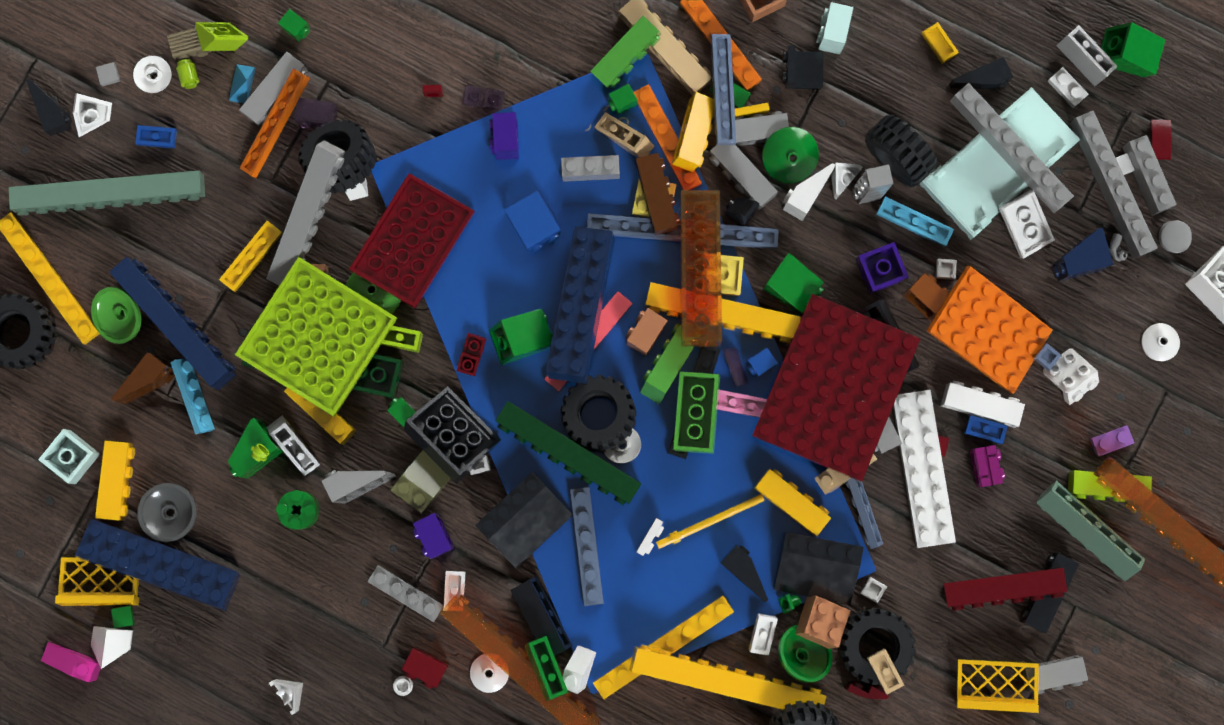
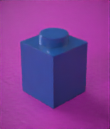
M766 348L747 361L748 365L746 368L752 376L755 375L758 378L778 363L769 349Z

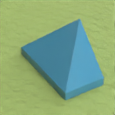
M236 64L229 101L243 104L247 101L251 93L255 67Z

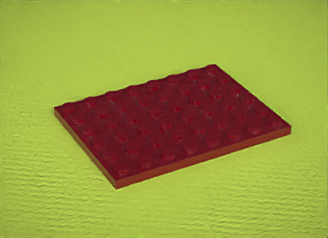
M812 294L752 436L862 482L921 338Z

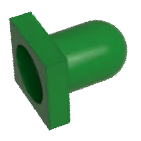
M787 594L778 599L783 614L795 609L802 602L798 595L790 596V594Z

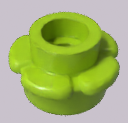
M258 443L255 447H251V456L256 461H266L270 453L265 446Z

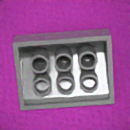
M334 470L325 475L326 479L322 480V483L332 502L346 504L396 478V475L387 471L336 472Z

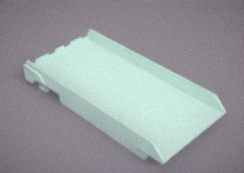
M1032 87L999 115L1048 168L1080 140ZM980 133L942 167L940 165L919 184L942 207L943 211L954 220L957 226L968 235L970 240L992 222L991 219L1000 212L999 207L1015 199L1028 187Z

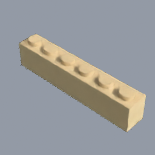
M630 0L619 10V17L630 29L642 16L650 21L660 31L661 35L659 36L660 40L655 46L651 45L649 50L692 96L696 92L700 93L711 83V72L698 63V58L686 50L685 44L680 39L678 41L675 39L672 30L668 26L664 27L661 24V19L656 13H651L647 9L648 5L644 0Z

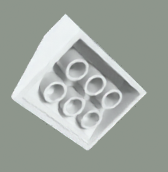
M1222 246L1192 275L1185 285L1224 324V246Z

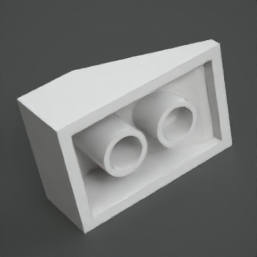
M830 164L797 185L794 191L790 189L783 201V204H785L783 210L803 221L836 165Z

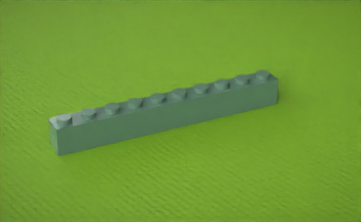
M200 171L9 187L10 210L22 216L29 215V212L46 214L48 210L66 212L67 209L74 208V210L81 211L86 210V207L103 209L106 205L123 207L124 204L129 203L139 206L143 205V202L160 204L163 200L180 202L181 199L188 198L190 201H196L200 197H205L204 174Z

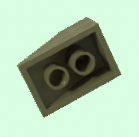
M422 450L401 475L391 491L424 514L450 480V477Z

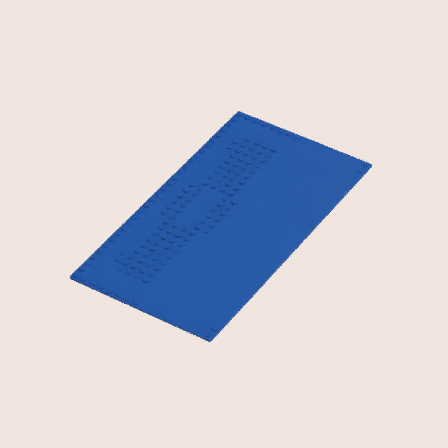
M648 52L641 60L637 59L633 64L634 68L628 74L624 73L620 77L621 81L615 88L611 87L608 89L592 73H589L496 112H516L519 159L496 160L495 154H492L490 138H493V136H491L489 129V119H493L491 114L375 163L374 169H371L386 208L410 173L475 211L426 291L424 298L471 410L501 439L492 449L490 455L507 495L534 472L573 514L570 490L590 487L604 604L584 606L573 516L537 548L532 555L561 624L573 645L571 646L573 652L578 645L596 652L587 681L588 688L592 694L598 693L593 682L633 656L635 646L640 647L641 644L648 646L722 595L734 613L675 651L671 656L685 655L754 625L757 613L774 616L783 612L778 599L787 594H790V596L798 595L774 590L784 532L862 546L864 548L857 579L869 575L876 570L841 488L838 487L833 492L825 495L814 479L828 468L753 437L752 435L759 418L718 410L714 454L688 452L686 459L667 454L675 431L680 372L694 371L702 344L721 349L713 374H719V390L768 399L784 361L774 337L766 339L762 338L761 334L753 333V335L744 334L741 329L737 328L734 331L723 328L724 325L719 324L709 326L704 324L705 321L697 319V322L686 320L685 316L671 317L667 315V312L663 311L657 314L668 320L667 324L646 357L626 345V334L631 327H636V319L640 312L647 310L645 304L651 282L760 307L744 269L742 271L740 296L702 292L705 254L738 257L734 246L614 236L615 243L602 309L617 292H620L633 304L593 351L589 376L592 375L593 378H597V375H603L604 378L609 376L614 378L616 382L620 381L628 389L636 408V424L633 429L640 436L641 449L634 460L624 464L611 461L604 452L599 450L591 453L641 483L630 504L625 503L624 506L614 500L615 496L611 493L605 495L597 490L598 485L595 483L587 484L580 479L582 475L579 473L571 474L564 469L565 465L561 462L558 465L547 458L548 454L542 452V454L537 453L530 448L532 444L528 442L523 444L514 438L515 434L511 431L507 434L497 427L499 424L495 420L507 401L572 440L564 429L560 410L564 404L562 401L564 395L567 396L569 394L568 389L571 386L574 388L577 385L576 382L568 381L559 392L544 380L547 376L546 367L550 348L501 366L488 330L500 320L542 308L543 313L546 314L548 319V327L553 333L575 226L587 228L588 213L638 217L632 215L639 180L635 165L637 157L594 128L605 112L616 119L626 117L629 120L628 126L646 136L654 145V148L648 155L658 153L659 158H663L665 169H663L664 177L668 176L669 182L676 184L673 210L674 213H678L680 221L724 225L699 167L695 171L702 184L684 193L638 105L617 115L615 110L611 111L607 103L609 101V93L627 84L630 85L633 92L649 84L679 139L681 126ZM625 119L620 120L624 124H627V121ZM619 155L620 179L563 182L561 158ZM538 191L561 229V233L559 234L560 237L555 241L549 242L548 240L542 244L543 247L535 252L532 250L528 252L505 214L504 209ZM684 319L703 330V333L659 405L640 393L645 383L643 378L648 369L652 371L655 367L652 363L656 356L663 354L664 350L662 347L667 338L671 340L674 336L671 332L677 323L680 325ZM468 333L487 338L476 376L457 371ZM768 348L778 364L756 378L755 375L752 376L747 370V361ZM607 398L592 399L585 404L581 411L582 423L591 430H602L609 427L617 416L615 404ZM620 444L619 448L624 449L626 444ZM769 469L779 471L783 475L782 479L784 481L794 483L798 487L797 491L799 493L809 495L814 499L812 503L817 507L823 506L829 511L828 516L831 517L819 535L814 536L764 497L765 501L684 537L676 544L671 543L660 549L656 544L657 541L670 536L669 534L674 531L679 532L760 495L761 493L754 489V487ZM657 518L663 522L661 526L664 529L659 538L655 536L651 543L654 546L649 555L645 553L642 556L637 553V550ZM735 545L738 547L742 545L750 552L748 556L753 561L768 597L767 602L761 600L720 564ZM798 595L802 600L801 604L806 601L807 597H809L804 595Z

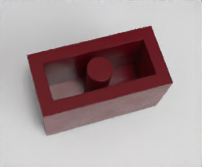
M414 647L402 670L405 671V676L413 680L418 678L423 681L422 684L432 689L439 686L449 665Z

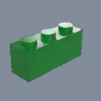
M547 636L526 644L525 649L545 701L547 702L568 693Z

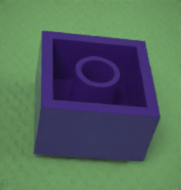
M516 112L492 113L493 119H489V129L491 136H493V138H490L492 154H495L496 160L519 159Z
M894 242L859 255L855 259L869 295L909 278Z
M433 513L413 523L415 527L412 529L416 539H421L423 544L421 550L425 557L434 559L455 549L438 513Z

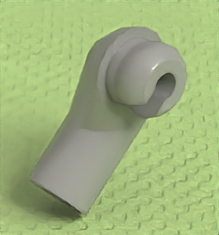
M1113 233L1109 251L1114 260L1124 261L1127 258V252L1120 248L1122 235Z

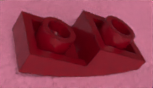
M1151 120L1150 144L1156 158L1159 160H1171V120Z
M472 333L467 334L457 367L458 372L476 376L486 344V337Z
M848 682L845 690L861 697L879 700L889 698V695L885 694L883 688L879 685L874 687L868 685L866 691H864L865 686L857 682L853 684Z

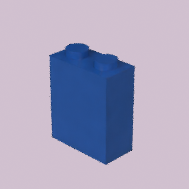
M538 191L504 209L505 214L528 252L531 250L535 252L543 247V243L548 240L553 242L560 237L561 229Z

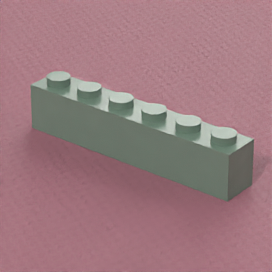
M1057 480L1041 493L1036 502L1040 508L1053 517L1058 524H1061L1071 536L1079 540L1102 563L1106 564L1116 576L1126 581L1141 570L1145 558Z

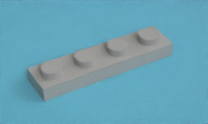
M377 565L368 580L373 586L432 622H435L444 607L439 601L380 565Z

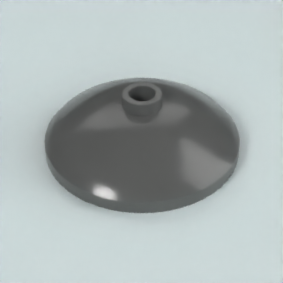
M163 483L152 487L144 494L138 506V520L141 528L149 537L162 542H171L184 537L193 528L197 517V506L191 493L184 487L173 483ZM170 509L174 511V514L172 516H169L168 511Z

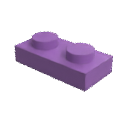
M1128 425L1090 438L1097 457L1134 444Z

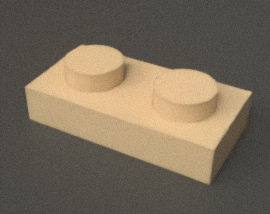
M886 649L867 658L885 694H889L904 686Z

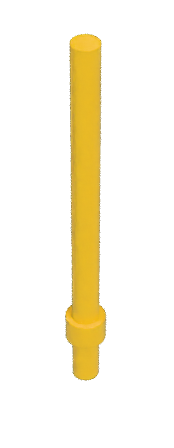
M760 494L679 532L674 531L669 534L670 536L657 541L656 544L659 549L671 543L676 544L684 537L765 501L764 497Z

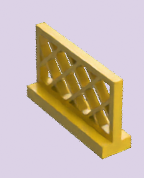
M78 557L61 558L58 595L55 596V604L60 606L139 605V580L126 576L117 584L111 578L117 573L115 571L108 574L103 567L96 565L97 568L89 575L83 569L89 562ZM66 562H74L78 568L69 574L66 571ZM81 570L87 577L78 584L73 577ZM101 570L107 577L97 584L92 577ZM128 579L133 583L132 592H124L121 588ZM69 580L77 586L71 592H64V586ZM91 580L96 587L91 592H85L82 586ZM110 580L115 587L110 592H105L101 587Z
M958 659L957 708L1039 713V664ZM962 664H971L975 668V671L968 678L962 672ZM985 665H991L996 671L988 679L980 671ZM1005 666H1011L1016 671L1008 680L1000 672ZM1026 667L1034 668V676L1029 681L1020 673ZM976 673H979L986 680L978 688L970 681ZM997 674L1006 681L998 689L990 682ZM1017 675L1026 682L1019 690L1010 683ZM969 682L975 691L970 695H961L962 686ZM987 683L995 690L991 696H984L979 691ZM1007 684L1015 691L1010 698L1004 697L999 692ZM1029 685L1034 690V699L1024 698L1020 692Z

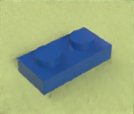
M137 125L135 144L138 146L175 149L177 130L175 128Z
M969 415L964 434L1003 444L1008 426Z

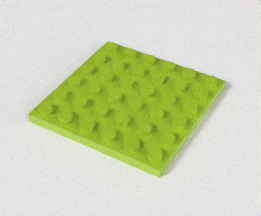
M298 257L235 355L335 417L396 322L397 317Z

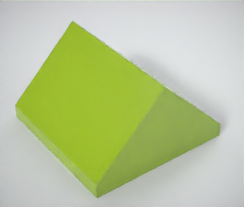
M196 22L195 24L202 51H236L248 40V36L231 23Z

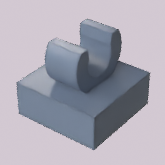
M1046 343L1033 359L1049 371L1062 355Z

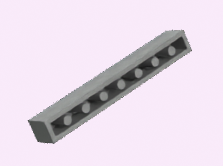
M969 83L954 95L950 102L1020 178L1034 190L1035 194L1053 213L1074 197Z
M1094 111L1076 117L1070 125L1080 139L1078 141L1132 258L1136 259L1156 250L1157 245Z
M326 141L316 145L267 275V280L280 286L298 257L306 261L304 257L312 246L311 238L316 234L318 220L323 217L325 209H323L324 204L331 197V192L329 191L331 186H334L338 176L336 173L344 163V150Z

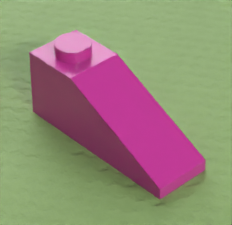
M51 642L47 643L41 659L42 662L86 682L96 681L101 670L97 659Z

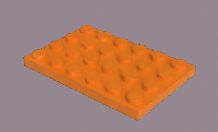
M966 266L926 331L1007 392L1014 394L1034 362L1033 358L1041 350L1053 329L971 266Z

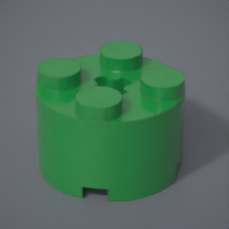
M294 490L283 495L278 503L276 512L284 526L294 530H302L315 524L319 517L320 507L318 500L311 493ZM296 507H302L300 509L301 514L295 513Z

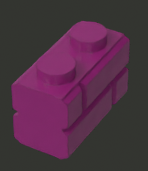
M996 445L971 449L970 455L977 488L1002 484V479H1005L1004 469L1000 468L999 465L1001 452L999 449H996Z

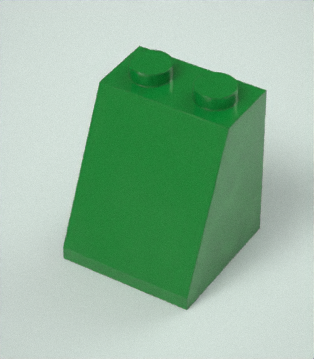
M1130 22L1106 28L1101 49L1118 66L1116 70L1140 77H1147L1157 73L1165 39Z
M788 253L763 290L801 316L807 307L811 295L820 296L824 290L821 287L824 282Z
M542 308L500 320L488 330L501 366L549 349L553 333L548 327L547 316L543 313Z
M256 418L250 420L228 460L231 466L229 470L235 477L249 479L284 452L269 435L267 426L262 420ZM258 443L265 446L270 453L266 461H256L251 456V447H255Z

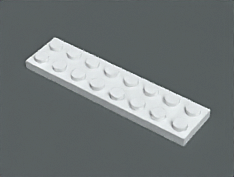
M931 390L898 394L893 410L897 434L902 442L899 446L916 548L955 543Z

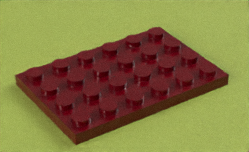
M409 173L349 270L416 309L475 211Z

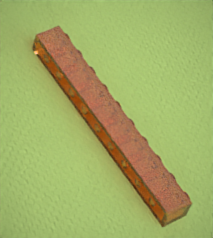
M1108 457L1094 472V475L1098 478L1096 482L1105 489L1108 486L1112 490L1110 493L1119 501L1123 499L1127 503L1125 507L1134 514L1137 511L1142 515L1140 519L1148 526L1152 524L1156 527L1154 531L1163 539L1165 537L1170 539L1169 544L1177 551L1183 550L1185 552L1183 556L1191 563L1197 562L1200 565L1198 569L1206 576L1211 574L1214 577L1212 581L1222 588L1224 586V553L1116 460Z
M456 594L440 611V614L563 725H601L599 723L601 719L593 712L590 715L585 710L586 706L580 700L574 701L570 697L572 693L569 690L568 693L546 702L532 664L526 657L528 655L527 652L521 647L517 649L512 645L514 641L507 634L502 636L497 631L499 627L491 620L487 622L483 618L484 614L478 608H471L468 605L470 601L462 594L458 596Z

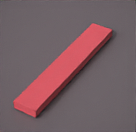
M617 292L601 311L594 350L633 304L620 292ZM548 375L544 379L559 392L568 382L549 379Z

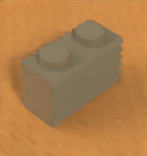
M196 27L167 35L172 57L176 61L190 59V57L194 56L204 57L208 55V52H212L202 51Z

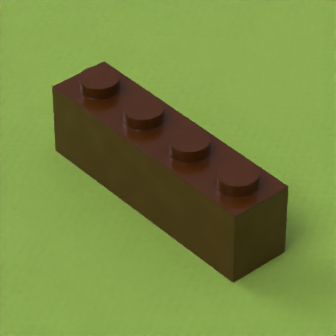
M658 153L636 158L635 165L654 236L677 230V224H680L678 213H674L673 210L675 201L673 194L669 195L668 187H670L668 176L664 177L663 169H665L663 158H659Z

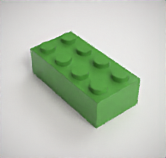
M680 372L673 450L714 454L720 385L719 374Z

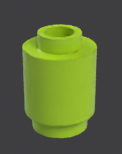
M190 59L177 62L176 70L181 86L186 89L195 88L200 82L195 64Z

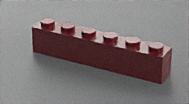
M1064 568L944 583L947 607H952V611L964 610V606L971 605L972 608L984 607L983 603H991L992 606L1003 605V601L1011 600L1012 603L1024 602L1023 598L1030 597L1032 601L1043 600V596L1051 595L1052 598L1064 597L1063 593L1068 592Z

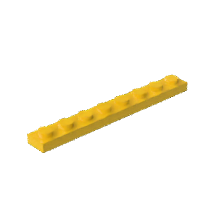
M10 212L0 220V231L82 344L86 345L100 333L22 224Z
M722 595L648 646L652 647V651L655 652L663 649L673 654L734 613V611ZM632 656L593 682L603 699H606L641 675L629 670Z

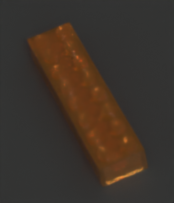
M681 190L679 197L681 346L720 347L722 343L720 190Z

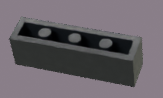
M1053 553L1046 559L1045 565L1047 566L1045 570L1064 568L1068 589L1080 563L1060 553ZM1051 595L1043 596V600L1032 601L1030 597L1028 606L1024 607L1020 617L1022 619L1020 622L1046 634L1063 597L1052 598Z
M537 576L511 589L512 598L519 605L521 615L527 621L531 635L536 640L547 636L554 656L573 646Z

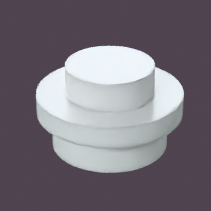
M407 676L398 677L393 684L394 691L400 696L408 695L413 689L412 680Z

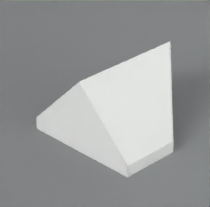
M76 93L73 115L78 136L81 137L109 122L112 103Z
M835 163L836 166L831 173L833 197L835 199L841 195L863 168L861 165Z
M93 626L91 648L101 669L131 649L133 630Z
M279 679L271 681L269 683L270 686L275 685L278 689L276 694L281 697L284 705L288 704L291 707V715L298 712L303 683Z

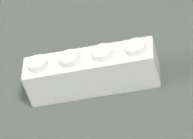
M958 381L946 384L941 407L1013 428L1019 427L1025 404L1019 403V399L1013 397L1005 399L996 392L984 393L982 388L975 386L967 388L964 387V383Z

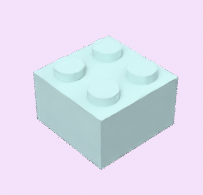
M831 2L829 8H825L820 23L823 26L820 28L816 43H819L818 50L835 54L841 53L846 43L853 7Z
M63 429L38 460L68 484H77L100 453L71 430Z

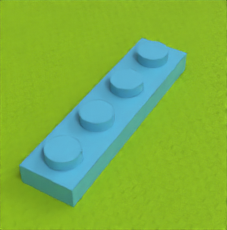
M886 196L876 214L943 247L947 246L954 231L953 228Z
M186 358L170 362L195 435L214 430L215 428L193 366Z

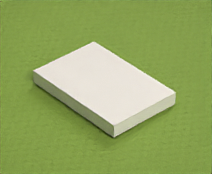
M1029 190L999 207L1020 258L1024 259L1055 241L1034 190Z

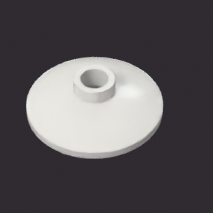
M147 56L141 59L136 64L133 72L136 85L148 93H157L165 89L170 83L172 76L169 64L158 56ZM153 74H157L155 79H152Z
M1157 323L1149 326L1144 331L1141 345L1144 353L1149 358L1155 361H1166L1177 354L1180 347V339L1174 328L1167 324ZM1161 338L1165 339V345L1161 344Z
M633 428L631 436L625 438L626 447L624 449L619 448L620 443L616 445L614 450L606 449L604 453L608 459L615 463L624 464L631 462L638 456L641 449V439Z
M482 654L471 665V681L480 691L487 693L496 692L508 680V665L497 654ZM487 670L493 672L491 677L486 676L485 672Z

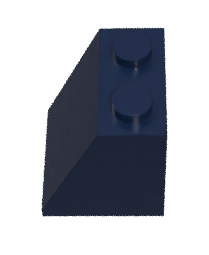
M1099 228L1086 236L1053 263L1052 272L1054 277H1057L1058 282L1099 272L1113 265L1103 228Z

